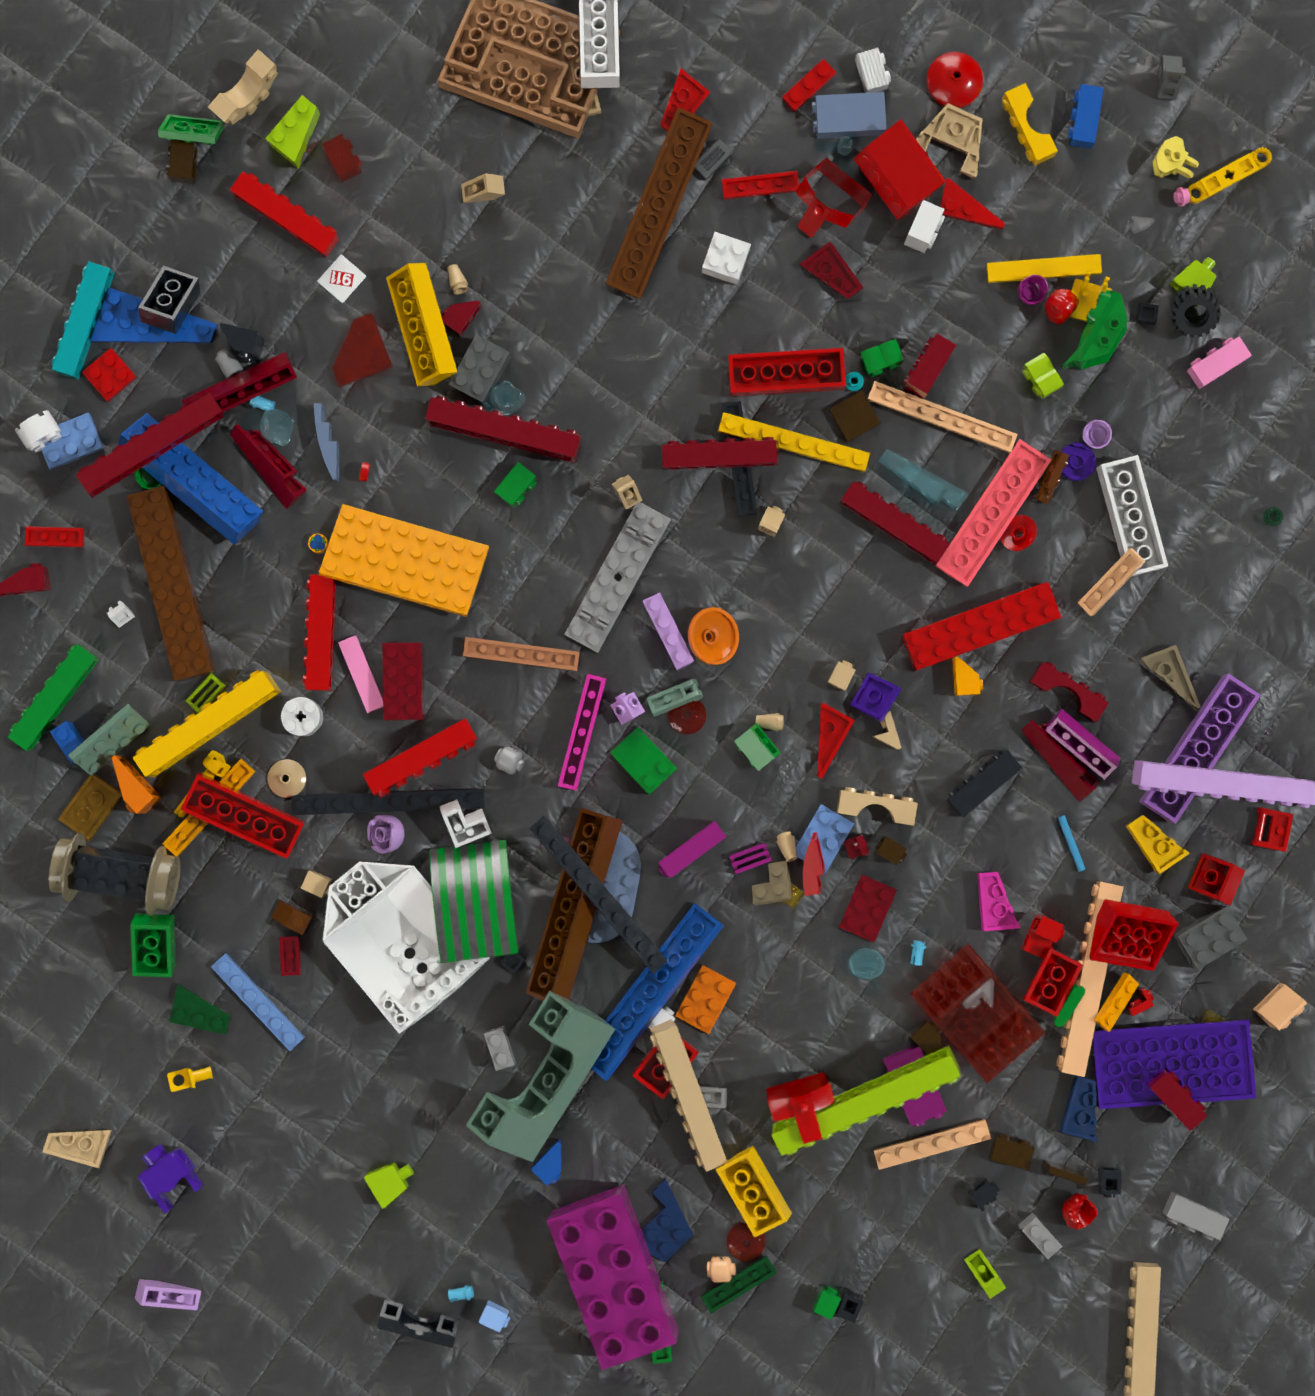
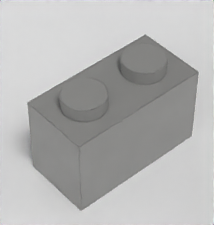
M500 1026L486 1031L484 1036L495 1070L498 1071L515 1065L516 1061L505 1027Z
M1033 1213L1018 1225L1047 1259L1062 1247Z

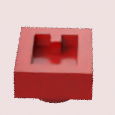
M1143 987L1138 989L1143 999L1138 998L1130 1002V1006L1126 1007L1129 1015L1135 1016L1154 1006L1152 1003L1154 998L1149 990Z

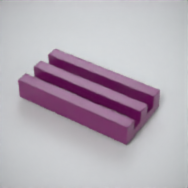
M765 843L729 856L735 874L772 861ZM763 848L764 850L763 852L744 858L742 860L736 862L734 860V858L753 852L755 850ZM764 855L766 856V859L739 869L737 868V865Z

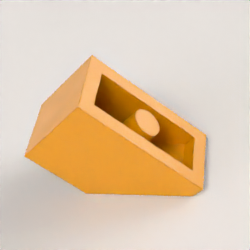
M952 658L955 696L979 695L980 690H983V680L979 679V674L961 658Z

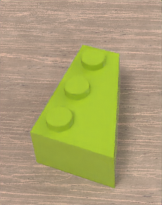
M302 95L266 137L268 144L298 169L302 156L307 149L310 136H312L320 116L318 108Z

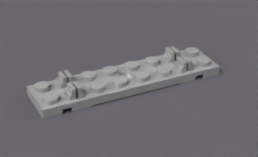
M641 502L634 506L564 635L599 653L606 637L671 521L669 517ZM615 574H620L622 576L621 580L616 581L614 579Z

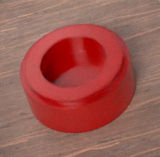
M362 462L359 481L366 482L368 480L369 463Z

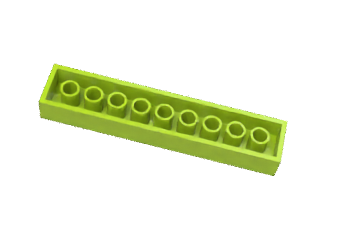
M950 1047L942 1048L835 1096V1103L816 1111L822 1139L830 1138L834 1132L839 1130L840 1132L846 1131L851 1128L850 1125L857 1122L862 1124L870 1116H880L888 1108H898L904 1104V1101L909 1099L916 1100L922 1096V1093L927 1091L934 1092L940 1088V1085L956 1082L958 1077H961ZM795 1117L773 1124L771 1135L781 1156L785 1154L792 1155L800 1147L804 1146L807 1148L815 1144V1141L803 1144Z

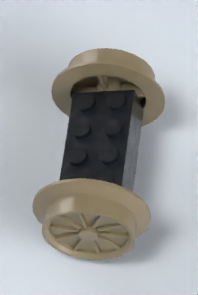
M77 833L73 839L61 838L58 841L50 864L49 887L52 892L62 893L65 902H71L78 890L145 901L146 912L149 916H152L157 909L170 910L174 903L180 879V858L168 855L164 846L158 848L154 857L87 847L85 836L82 833Z

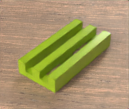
M211 673L185 702L197 713H200L201 709L197 706L219 685L201 707L211 703L226 685ZM213 679L214 682L211 684V686L199 697V699L195 703H193L192 700Z

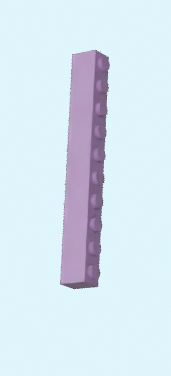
M1135 760L1132 784L1139 785L1138 789L1150 790L1151 787L1157 788L1156 791L1168 792L1169 789L1175 790L1174 793L1186 794L1187 791H1191L1192 795L1204 796V793H1209L1210 797L1222 798V795H1227L1228 799L1240 800V797H1245V801L1257 802V799H1263V803L1275 804V801H1281L1280 804L1286 806L1298 803L1299 807L1310 808V805H1315V781L1138 760Z

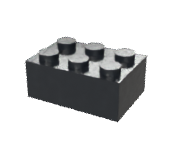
M163 266L138 307L140 322L176 334L200 294L199 278Z

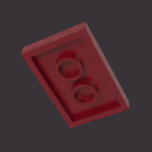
M861 874L839 924V928L875 943L897 889Z

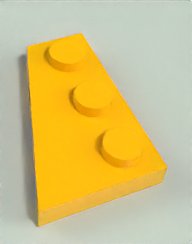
M1144 815L1139 816L1126 825L1156 874H1161L1190 854L1187 850L1177 845L1176 841L1165 835L1159 827Z

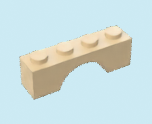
M845 787V791L840 790L836 813L857 816L864 807L870 804H878L889 811L894 823L914 826L918 803L913 802V798L902 797V800L894 799V795L883 793V797L875 796V792L864 790V794L856 793L855 788Z

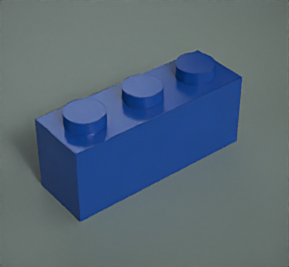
M1081 84L1079 89L1075 90L1073 95V102H1076L1075 109L1072 108L1070 120H1073L1072 127H1069L1067 138L1070 139L1069 145L1091 149L1095 144L1104 87Z

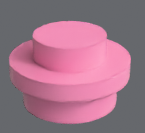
M1178 187L1176 192H1174V202L1181 207L1189 203L1190 194L1187 188Z

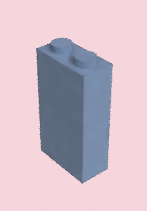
M884 92L816 95L815 102H812V114H815L816 121H813V133L816 132L817 139L879 136L886 131Z

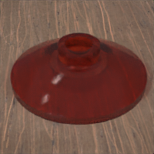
M698 700L672 709L668 712L669 723L674 730L681 734L696 733L703 727L706 721L705 707ZM684 712H690L691 717L689 719H686L684 717Z
M741 1222L733 1226L729 1231L727 1247L736 1259L751 1261L762 1254L765 1248V1236L763 1233L754 1238L748 1225ZM749 1240L750 1244L748 1246H744L743 1241Z

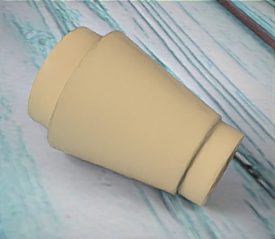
M450 265L447 268L450 290L456 295L462 294L468 290V282L458 268V265Z
M779 713L757 715L756 723L760 728L778 732V730H783L784 715H779Z
M791 832L779 834L776 843L786 862L796 860L795 837Z

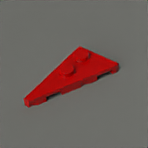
M950 178L946 179L940 207L944 209L943 216L1003 230L1005 223Z
M823 702L820 706L817 777L821 779L855 721Z

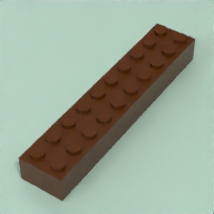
M160 486L126 495L174 681L182 682L215 673L216 669L170 492L165 486Z
M581 808L570 846L604 885L623 820ZM564 869L561 872L525 993L544 1001L549 991L568 1000L570 999L597 909Z

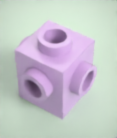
M625 692L615 698L616 702L610 705L621 725L645 712L634 692L628 695Z

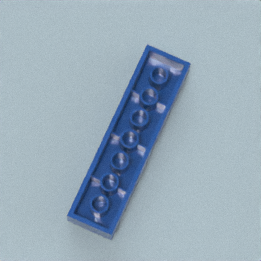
M146 413L121 433L118 445H125L134 435H141L146 432L145 430L149 426L159 423ZM183 443L142 467L234 545L253 529L261 519L262 509Z

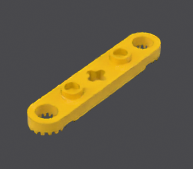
M1258 148L1188 187L1190 194L1189 202L1198 204L1265 168L1272 160V153L1267 148ZM1259 153L1264 154L1266 162H1259L1257 155ZM1226 171L1233 174L1231 180L1230 178H1225ZM1191 190H1199L1200 198H1193Z

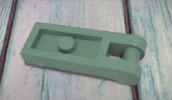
M688 680L646 698L653 716L656 717L689 702L702 699L703 694L698 689L699 684L697 680ZM691 690V693L686 694L685 691Z

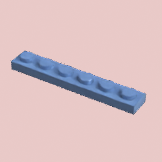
M227 953L211 966L289 1051L305 1038Z

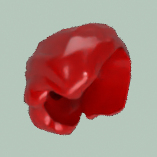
M1057 289L1047 298L1045 313L1051 322L1060 325L1077 309L1080 301L1071 290Z
M1075 1193L1064 1202L1062 1214L1068 1227L1079 1230L1088 1226L1098 1216V1210L1088 1200L1086 1195Z

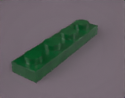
M766 1255L736 1273V1275H733L730 1282H722L702 1294L701 1299L712 1314L777 1274V1271Z

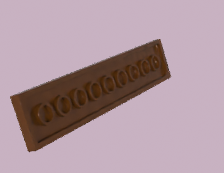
M678 107L605 285L639 300L641 299L713 122Z

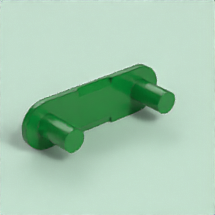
M1073 984L1072 991L1058 1016L1053 1015L1056 1026L1061 1027L1067 1023L1085 994L1083 986Z

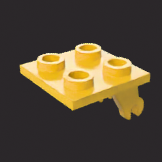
M1087 271L1083 280L1075 278L1071 291L1080 302L1070 317L1087 321L1086 317L1091 308H1096V300L1101 291L1112 290L1107 288L1110 277H1105L1101 286L1088 283L1091 275L1090 271Z

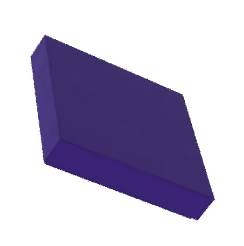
M869 672L850 706L882 722L901 688Z

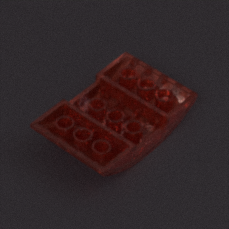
M966 944L910 993L923 1011L987 1084L1046 1033L969 944Z

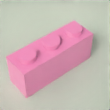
M1240 336L1236 339L1231 337L1222 343L1223 347L1219 350L1216 347L1206 353L1207 357L1203 360L1199 357L1190 363L1192 367L1187 372L1198 389H1201L1252 356Z

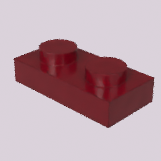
M300 936L279 937L281 976L301 975Z

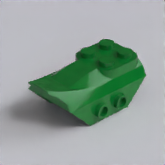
M1111 290L1101 291L1096 300V308H1091L1086 317L1087 325L1082 333L1078 349L1062 365L1064 370L1071 367L1083 370L1108 363L1127 331L1126 324L1128 318L1120 293Z

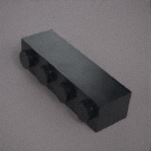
M1008 750L1004 752L998 751L992 757L994 760L991 763H984L977 769L979 773L974 777L971 774L963 781L964 785L960 789L956 787L948 793L950 797L946 800L960 817H965L1022 769V766Z

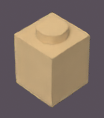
M844 660L842 663L838 661L827 683L842 691H846L856 670L852 668L853 665Z
M309 870L301 889L323 898L325 895H328L329 886L332 885L333 879Z

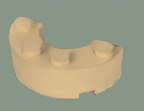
M258 49L246 62V70L240 81L228 92L219 93L208 108L227 124H235L247 114L252 115L260 101H264L269 96L268 90L278 75L276 65Z

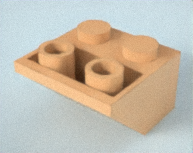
M1279 983L1253 1011L1269 1027L1281 1030L1290 1025V1020L1295 1015L1298 1016L1304 1011V1006L1307 1002L1287 985Z

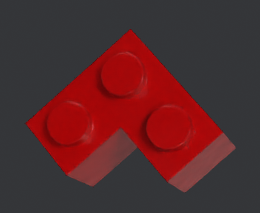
M1036 914L1021 949L1044 959L1049 947L1053 949L1052 943H1057L1058 940L1062 939L1065 932L1063 929L1064 925Z

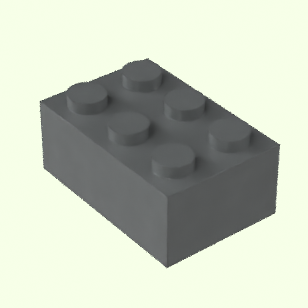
M475 335L457 368V373L454 374L449 383L450 388L485 406L511 358L510 352Z
M1223 905L1173 934L1174 939L1190 965L1197 970L1248 940L1229 908Z

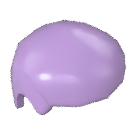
M1092 420L1083 428V440L1091 448H1103L1112 439L1111 427L1103 420Z

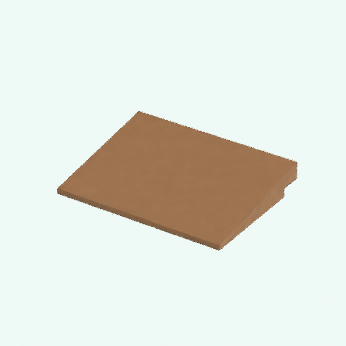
M471 0L444 59L445 65L438 78L439 88L578 139L599 89L581 88V78H579L581 62H575L580 55V16L537 0ZM571 41H573L574 43H577L576 45L573 44V43H570V44H567L566 46H565V44H564V43L571 42ZM569 48L571 55H568L566 52ZM569 61H573V64H574V68H575V71H574L575 82H574V79H573V75H572V71H571V67H570Z

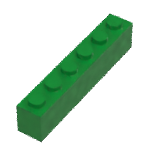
M76 644V646L73 645L68 650L67 658L64 662L61 661L57 665L53 677L50 676L45 681L44 689L33 697L32 705L22 712L21 720L10 728L8 738L24 750H33L100 660L99 657L84 646Z

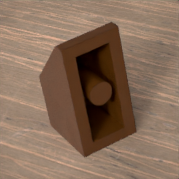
M282 900L279 901L272 915L273 919L302 935L307 934L315 917Z

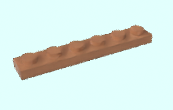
M465 637L463 652L464 657L571 671L578 670L580 652L469 637Z

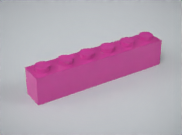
M587 674L558 783L560 787L578 790L606 678Z

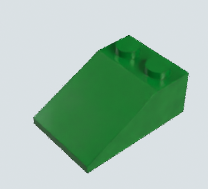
M639 727L610 752L648 794H651L677 769Z

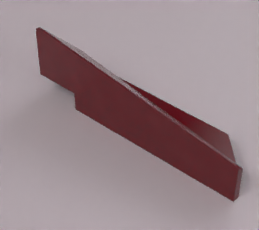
M238 424L235 425L230 434L282 505L286 509L289 508L307 491L294 478L297 470L259 430L252 429L248 431L242 429Z
M1031 720L1022 728V732L1075 798L1081 802L1094 791L1100 781L1087 771L1089 767L1045 730L1048 725L1047 723L1037 725Z

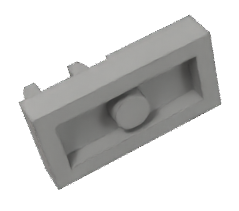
M699 1086L707 1107H727V1088Z

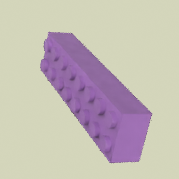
M1229 673L1222 675L1164 764L1212 769L1261 695ZM1154 787L1146 790L1139 802L1169 823H1177L1195 796L1192 795L1191 791H1187L1186 794L1174 793L1175 790L1169 789L1168 792L1156 791L1157 788Z

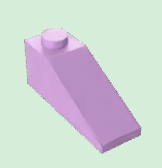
M139 1279L135 1299L141 1306L197 1310L201 1290L161 1281Z

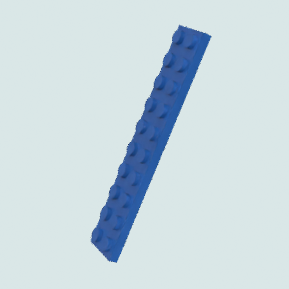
M696 903L692 905L659 949L668 961L654 974L646 967L606 1019V1022L614 1027L615 1031L591 1068L602 1079L608 1081L724 927L722 923Z

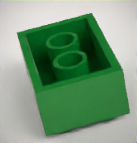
M135 913L131 922L133 976L172 977L176 966L174 915L153 914L149 916L148 914Z

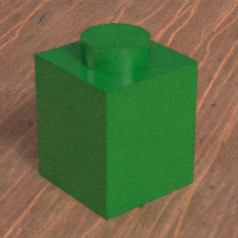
M822 1286L812 1307L813 1311L832 1320L841 1300L838 1290L827 1286V1288Z

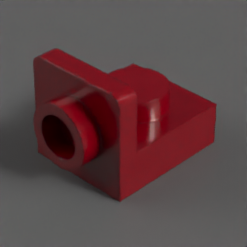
M863 835L844 841L850 859L870 853Z

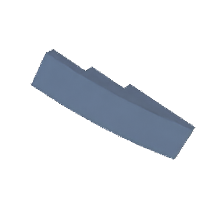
M314 403L315 426L323 459L332 479L335 482H339V443L332 441V425L329 422H324L323 404Z

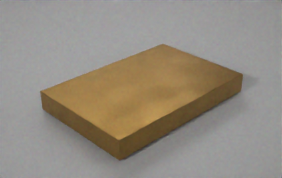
M95 773L92 776L89 775L58 820L76 833H82L87 841H91L123 797L122 793Z

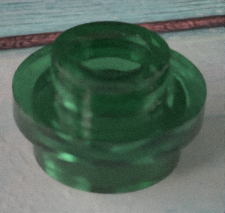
M1271 507L1264 512L1263 518L1267 525L1277 526L1283 520V513L1279 508ZM1271 514H1274L1276 516L1275 520H1271Z

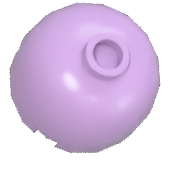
M377 815L368 824L367 837L369 841L372 840L374 846L371 847L377 853H389L398 849L403 843L404 828L400 820L392 815Z

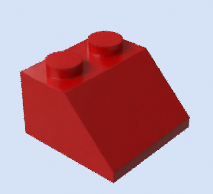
M1202 853L1188 888L1230 906L1245 870L1235 864Z

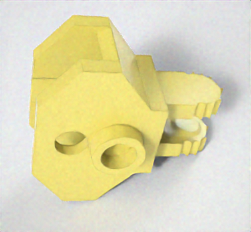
M1174 136L1165 140L1163 145L1160 146L1152 166L1154 175L1160 178L1169 174L1176 175L1177 173L1187 178H1192L1193 172L1182 165L1184 163L1196 168L1199 162L1187 156L1188 152L1185 151L1183 139Z

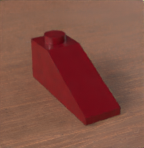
M41 563L30 564V567L21 569L0 583V596L50 591L48 568L42 566Z

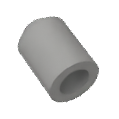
M222 349L217 353L215 360L226 379L243 372V368L232 350Z

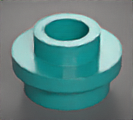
M850 372L845 377L846 388L850 391H857L863 386L864 379L860 373ZM856 378L858 383L852 384L851 379Z

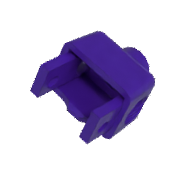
M162 1144L141 1157L148 1168L139 1174L138 1180L149 1199L154 1198L164 1214L174 1207L164 1192L168 1193L174 1189L181 1178L185 1177L195 1192L204 1186L193 1170L196 1166L181 1148H176L168 1154Z

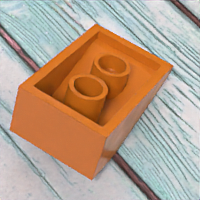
M114 755L112 761L123 800L127 803L125 805L126 808L133 814H146L162 797L124 756Z

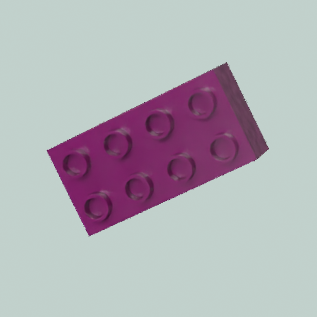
M620 1185L552 1210L547 1223L601 1369L605 1370L676 1344L679 1330L661 1286V1281L625 1185Z

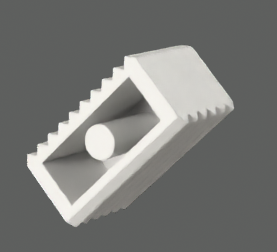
M878 48L856 54L855 62L865 93L888 89L891 77L889 71L884 69V64L886 63L884 54L880 53Z

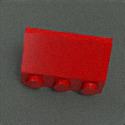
M1049 947L1023 1000L1057 1017L1083 964Z

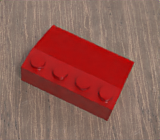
M902 119L866 146L854 158V161L897 220L910 215L922 204L923 200L929 198L946 182Z
M1105 899L1096 917L1089 958L1092 961L1154 971L1179 923L1167 910Z

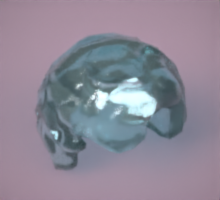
M502 381L500 385L494 386L491 390L492 406L495 410L503 412V415L518 411L525 402L523 391L515 388L510 381Z
M279 409L267 410L260 419L261 435L271 443L275 442L278 445L284 446L290 441V436L294 429V420L285 411Z

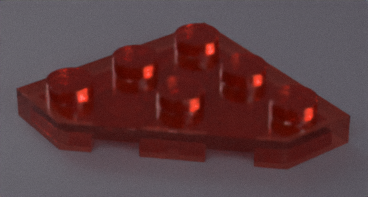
M372 313L354 319L332 368L339 387L393 367Z

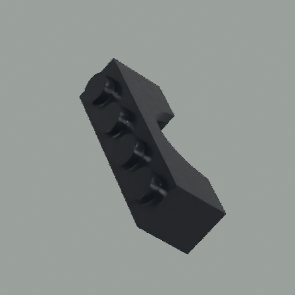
M384 1300L377 1328L453 1348L460 1319L442 1314L432 1319L421 1318L411 1314L404 1304Z

